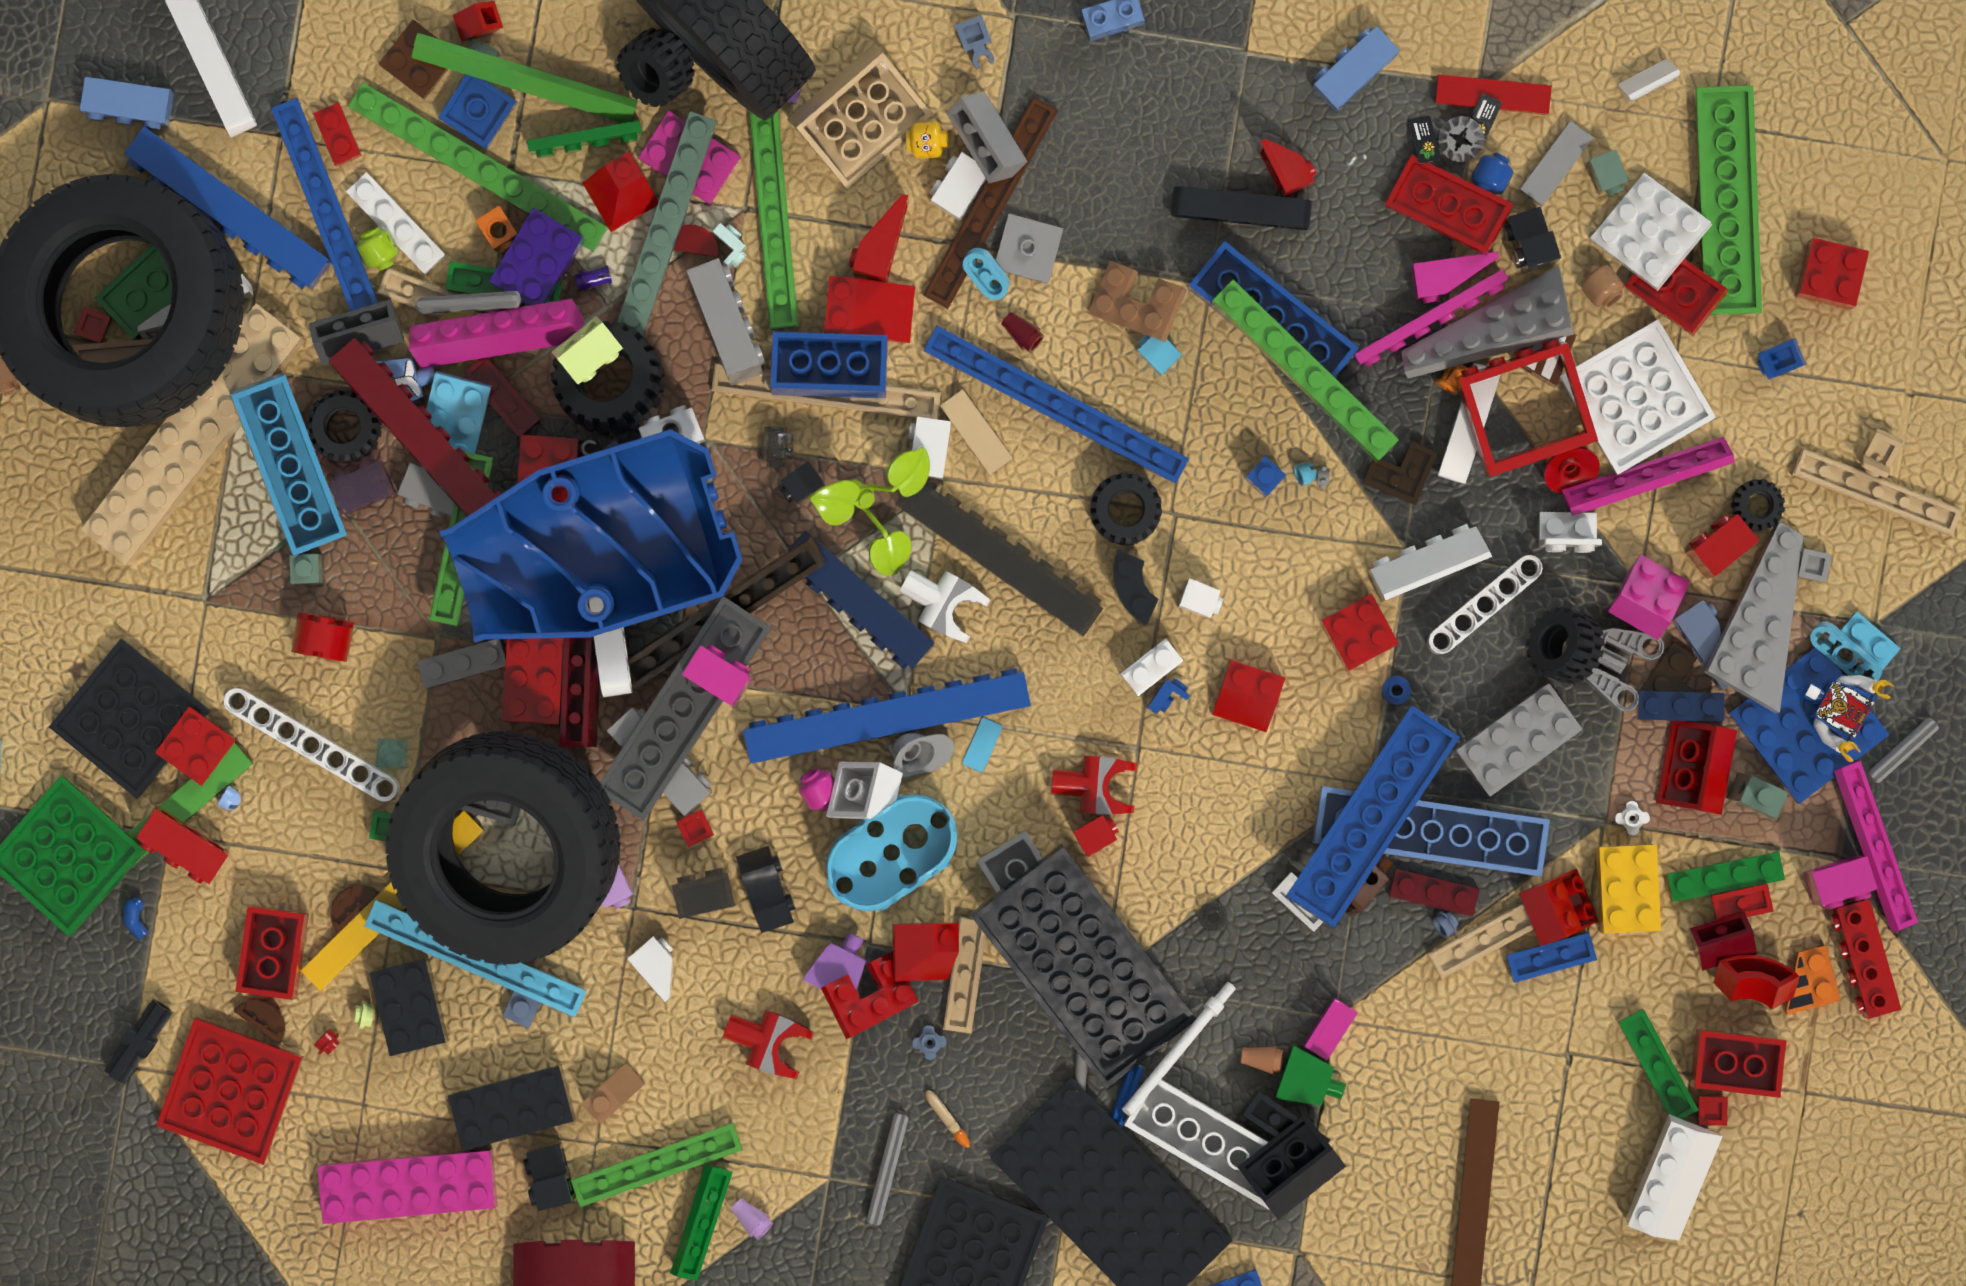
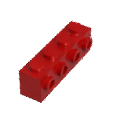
M1862 899L1833 908L1834 914L1830 915V920L1834 931H1839L1842 942L1838 943V948L1842 959L1847 958L1849 970H1846V975L1850 986H1855L1858 997L1854 998V1003L1858 1014H1863L1864 1018L1871 1019L1902 1010L1870 899Z

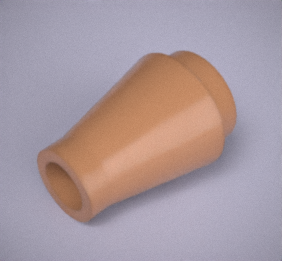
M1277 1046L1243 1047L1241 1064L1270 1074H1274V1072L1281 1073L1284 1050L1277 1049Z

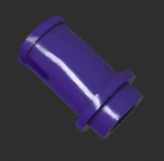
M608 265L586 272L579 270L580 273L575 274L579 291L585 290V292H588V288L612 283L610 275L599 277L610 273Z

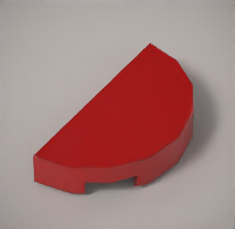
M683 225L681 227L673 251L719 258L718 244L714 236L707 229L697 225Z

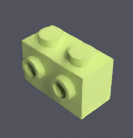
M596 316L551 353L571 378L579 384L592 379L596 374V370L604 363L609 364L618 357V352L623 348Z

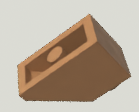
M625 1063L581 1104L601 1125L645 1083Z

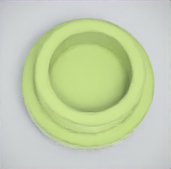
M365 1000L361 1001L360 1006L355 1005L353 1022L358 1023V1029H363L364 1026L371 1027L374 1005L367 1004Z

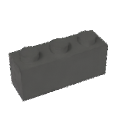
M391 299L309 323L312 343L322 366L330 364L329 359L354 338L360 344L365 341L373 351L404 342L401 321Z

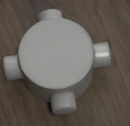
M1321 465V468L1317 470V485H1320L1319 488L1324 489L1325 485H1329L1330 469L1327 468V465Z

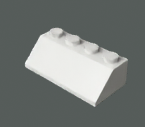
M1468 524L1451 530L1453 533L1451 537L1443 539L1441 535L1426 540L1427 546L1416 550L1414 545L1399 551L1400 557L1390 561L1387 556L1372 562L1374 568L1368 570L1380 601L1383 602L1492 557L1477 527L1469 529Z
M1669 1114L1626 1215L1627 1225L1654 1237L1679 1241L1723 1136Z

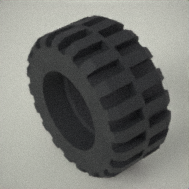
M602 321L623 348L618 352V356L625 357L632 365L633 376L627 390L621 396L611 401H593L584 391V382L577 384L555 357L552 365L556 370L551 372V382L555 387L552 390L561 408L577 425H581L584 430L591 433L595 430L599 435L608 436L610 431L620 435L625 434L624 428L630 427L633 431L640 427L638 421L642 418L648 421L652 416L650 409L652 407L658 408L661 402L658 395L659 393H664L665 384L662 378L665 376L657 352L639 331L634 328L628 329L623 323L616 322L613 326L609 321Z

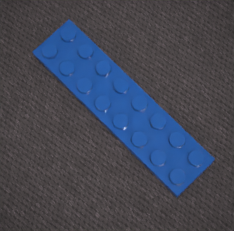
M1411 706L1285 897L1334 929L1460 737L1414 706Z

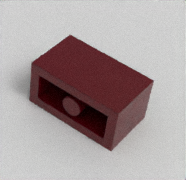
M1745 912L1689 928L1693 951L1702 971L1717 967L1719 961L1728 957L1757 954L1753 929Z

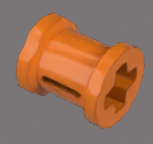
M1462 364L1447 368L1441 378L1435 380V384L1456 396L1458 387L1454 377L1462 375L1461 371L1467 369V367Z

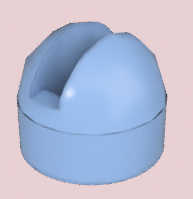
M228 785L216 805L228 811L235 810L241 803L240 793Z

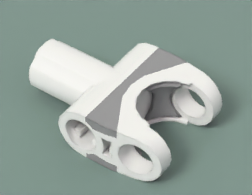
M911 570L899 593L925 607L917 621L942 635L964 643L968 642L970 636L961 632L960 628L955 625L952 615L954 608L964 601L974 603L977 601L987 607L991 601L972 585L947 571L943 573L939 583L936 584Z

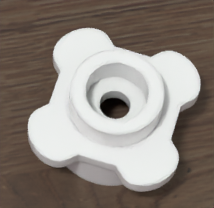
M1629 801L1626 804V808L1615 816L1616 823L1622 824L1627 829L1629 835H1637L1639 828L1650 820L1649 814L1642 812L1635 801ZM1630 816H1635V820L1631 821Z

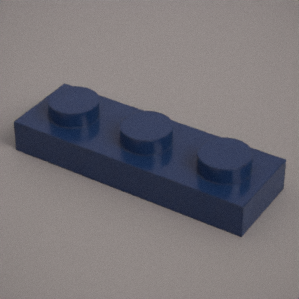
M1637 691L1639 694L1637 720L1724 722L1725 693Z

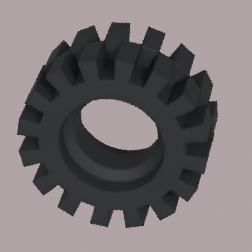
M1754 479L1739 486L1733 494V501L1731 503L1732 515L1738 514L1753 531L1766 530L1776 525L1782 518L1781 515L1785 511V507H1783L1785 498H1782V491L1780 488L1777 489L1775 487L1776 484L1773 482H1767L1765 479ZM1754 494L1763 495L1768 501V510L1762 516L1752 515L1747 508L1748 499Z

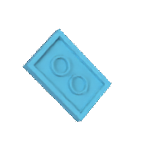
M436 371L426 409L432 416L429 421L435 428L441 426L449 434L451 439L448 442L455 450L460 447L464 452L476 454L492 385Z

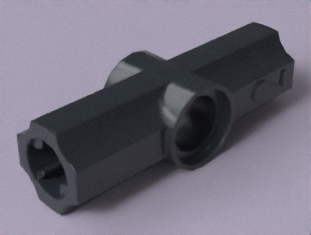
M152 999L137 1023H134L128 1029L120 1042V1048L104 1071L116 1081L126 1084L140 1062L145 1060L158 1042L157 1037L174 1012L163 1003Z

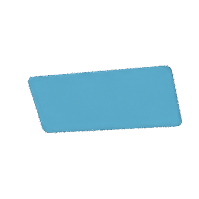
M982 718L962 762L963 765L983 772L1003 726Z

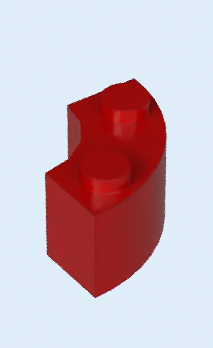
M1737 955L1719 961L1713 983L1731 1002L1739 999H1753L1765 1004L1770 1009H1774L1793 999L1800 976L1791 968L1776 960L1757 955Z

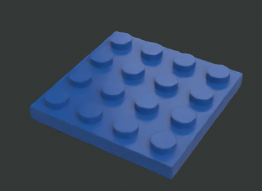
M1815 647L1786 668L1779 713H1774L1749 698L1728 713L1797 804L1803 802L1835 777L1833 770L1852 764L1890 735L1870 710L1853 741L1860 749V753L1855 749H1851L1847 753L1854 760L1853 762H1848L1841 752L1835 751L1822 742L1814 727L1815 719L1811 717L1816 704L1805 699L1803 694L1811 682L1825 689L1829 681H1836L1839 677L1844 676V674L1837 665Z

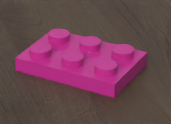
M668 111L638 159L667 177L686 121ZM712 138L693 195L711 205L741 159V156Z

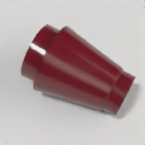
M1010 312L1001 323L1021 350L1026 349L1029 353L1044 338V335L1040 332L1041 328L1015 315L1013 312Z

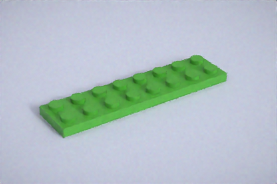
M1753 85L1696 87L1699 211L1701 215L1712 223V226L1701 238L1702 271L1728 289V293L1710 316L1761 314L1762 294Z

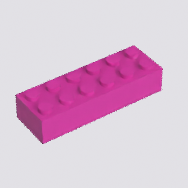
M493 1148L329 1163L318 1166L322 1224L493 1209L498 1206Z

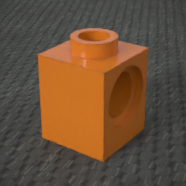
M500 205L475 220L495 252L500 249L502 253L508 251L518 233ZM497 224H503L507 228L506 234L502 238H494L492 236V229Z

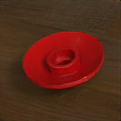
M1579 447L1552 456L1545 466L1544 480L1552 491L1562 494L1564 489L1596 479L1600 463L1592 450Z

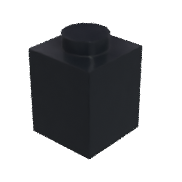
M808 461L781 479L784 486L780 488V491L789 503L794 500L799 505L808 499L811 494L826 485Z

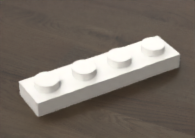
M367 172L346 191L381 229H386L391 233L396 245L425 275L446 256Z

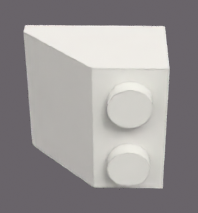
M839 762L826 816L829 818L850 819L873 818L897 800L903 773L880 762Z

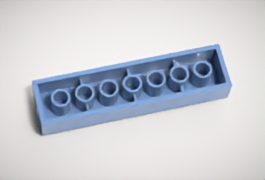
M1320 786L1312 843L1320 844L1355 791ZM1418 800L1384 853L1542 877L1550 820Z

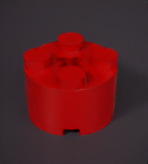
M298 612L291 652L347 662L355 622L338 619L337 624H335L336 618L319 615L314 620L315 615Z

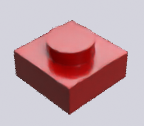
M84 307L73 333L94 342L103 343L112 318Z
M703 809L676 821L688 847L715 835Z
M1698 1096L1697 1125L1727 1126L1728 1097Z

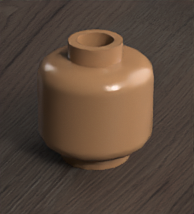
M1594 265L1583 274L1585 279L1581 284V289L1596 307L1604 306L1609 308L1623 296L1624 283L1610 266L1598 267Z

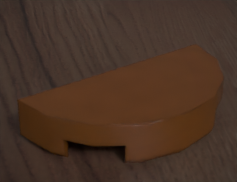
M357 885L347 887L338 893L332 902L330 913L331 923L336 932L339 933L379 892L371 887Z
M252 999L241 1003L234 1010L236 1014L279 1045L281 1044L285 1036L286 1022L282 1012L275 1004L263 999Z

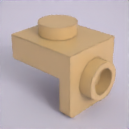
M1877 428L1862 455L1861 467L1871 476L1887 478L1890 473V467L1903 444V440Z

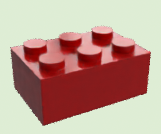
M248 906L235 992L288 1000L297 999L309 913Z
M1696 1029L1690 1086L1700 1089L1780 1098L1787 1040Z

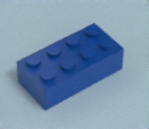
M773 332L772 395L886 398L887 335Z

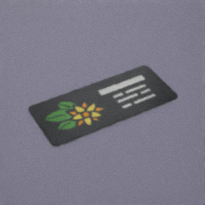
M1481 94L1471 118L1481 126L1485 143L1502 102L1488 95ZM1466 128V130H1465V132H1464V134H1463L1462 140H1463V141H1466V142H1468V143H1470V144H1473V143L1469 142L1468 139H1466V134H1467L1466 131H1467V129H1468V128Z
M1430 116L1409 119L1408 123L1419 163L1441 160Z

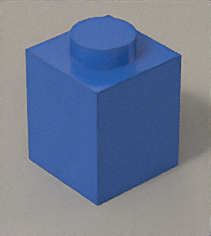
M1265 456L1246 476L1245 480L1266 498L1283 480L1286 474Z

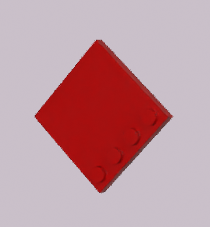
M196 1017L192 1023L156 1126L264 1165L304 1056Z

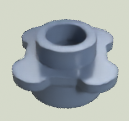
M927 1025L923 1028V1033L919 1038H915L912 1044L915 1049H920L925 1054L926 1059L933 1060L936 1058L937 1051L946 1046L947 1040L944 1036H939L933 1026ZM932 1040V1045H928L927 1041Z

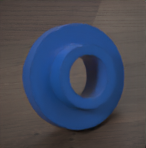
M1393 676L1384 682L1382 694L1387 702L1398 705L1408 700L1411 694V687L1405 678ZM1394 685H1399L1402 688V693L1399 696L1392 694L1391 689Z

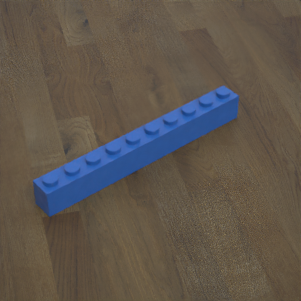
M1014 668L1000 671L1001 677L990 679L989 674L972 677L973 683L962 685L961 680L946 682L945 689L934 691L933 685L917 688L916 695L906 696V692L902 691L888 694L889 700L878 702V698L873 697L860 700L861 706L850 708L849 703L834 705L833 712L822 714L820 708L805 711L804 718L794 719V715L791 714L777 717V723L766 725L765 720L748 723L749 729L743 731L750 764L1030 707L1031 703L1024 672L1018 673V669Z

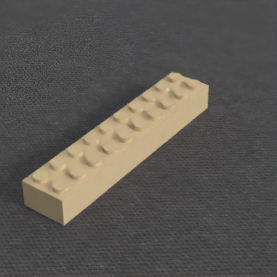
M255 303L243 319L242 325H239L241 331L237 345L232 346L235 350L228 364L224 363L223 366L226 368L216 381L212 380L211 383L213 385L202 396H197L198 400L185 409L180 408V412L166 418L81 528L82 532L125 565L132 566L241 425L229 392L281 373L304 344L305 340Z

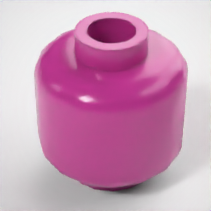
M819 768L808 771L800 778L801 783L798 787V792L809 809L814 811L822 809L823 812L828 810L835 779L829 771L820 770Z

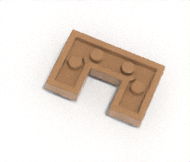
M1109 261L1088 314L1165 342L1187 289L1158 278L1148 304L1128 298V295L1138 272Z

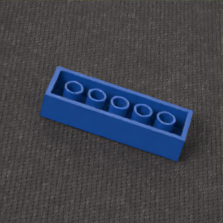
M1225 241L1187 288L1230 322L1212 304V301L1234 280L1334 377L1339 374L1359 349V347Z

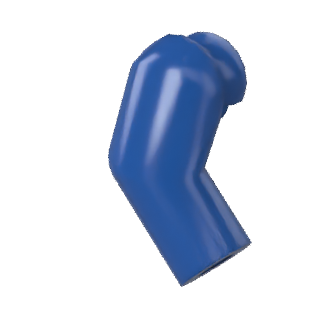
M133 897L123 905V923L133 936L140 941L149 931L139 920V911L144 908V903L139 897Z

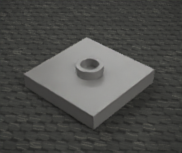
M1008 214L996 262L1005 273L1049 284L1064 228Z

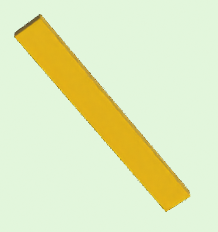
M463 811L453 823V841L458 856L485 831L466 811ZM391 882L301 970L319 991H322L380 934L364 926L376 899L402 911L406 908L405 906L402 907L396 896L397 889H393Z

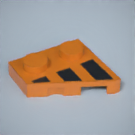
M1822 945L1797 952L1794 971L1800 978L1793 999L1789 1000L1785 1007L1786 1014L1841 1001L1827 946Z

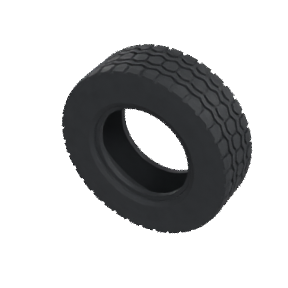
M636 0L661 29H665L666 33L671 32L677 40L680 39L684 43L683 46L690 52L689 57L710 78L743 107L762 120L766 121L772 117L816 71L815 65L805 49L763 0Z
M491 731L487 734L484 732L463 738L445 747L433 756L411 780L399 797L389 821L388 837L386 838V854H388L386 862L388 872H391L389 877L393 889H397L396 896L402 907L405 906L407 908L406 913L413 922L417 921L419 923L418 927L427 936L429 934L433 936L432 940L443 947L446 945L449 947L448 950L460 956L464 954L466 958L475 961L484 960V963L491 964L503 962V965L518 964L520 961L522 963L534 961L538 957L540 959L558 951L574 940L588 925L610 892L618 869V859L620 858L619 826L615 824L617 817L613 806L609 805L611 801L605 789L600 788L601 783L593 773L590 774L588 772L589 768L580 760L576 761L573 754L564 748L562 750L559 749V745L548 740L542 741L540 740L541 737L531 734L524 736L522 732L507 731L506 733L503 731ZM479 801H501L526 811L537 820L550 839L555 860L551 883L542 889L525 894L503 893L480 883L466 870L457 855L453 841V823L456 812L466 805Z

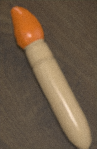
M926 1090L925 1096L928 1103L946 1127H948L955 1140L963 1147L969 1148L970 1142L966 1132L960 1128L939 1097L934 1092Z

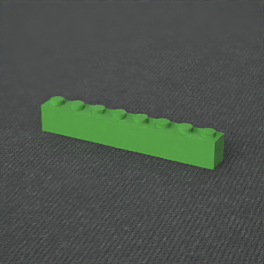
M1234 280L1213 299L1212 304L1376 463L1399 441L1395 435Z

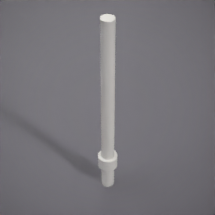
M1226 982L1215 997L1209 998L1204 1005L1202 1013L1122 1108L1124 1113L1131 1116L1212 1017H1217L1224 1009L1223 1004L1236 989L1231 983Z

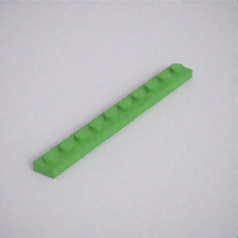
M363 82L348 106L353 111L524 212L530 214L533 208L537 209L582 236L585 240L582 246L592 252L595 251L608 229L607 226Z

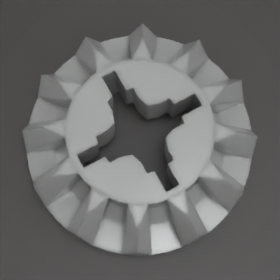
M1457 116L1451 118L1442 126L1438 142L1442 153L1449 159L1465 162L1475 158L1482 150L1484 133L1481 126L1474 119L1466 116ZM1465 128H1468L1466 139L1473 143V145L1462 144L1458 150H1455L1457 141L1450 133L1459 135Z

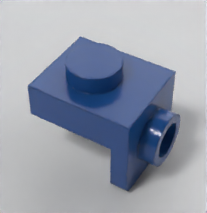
M1796 338L1758 353V367L1761 373L1767 376L1768 380L1806 365Z

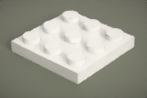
M1644 173L1590 239L1591 242L1658 291L1712 226V223Z

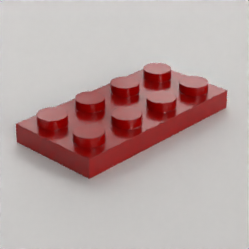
M1411 155L1385 206L1487 256L1513 208V203L1430 163L1420 164L1418 157Z

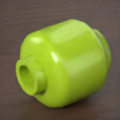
M377 226L358 236L360 240L356 244V248L366 267H377L381 271L394 264L393 258L397 256L399 250L388 230L380 229Z

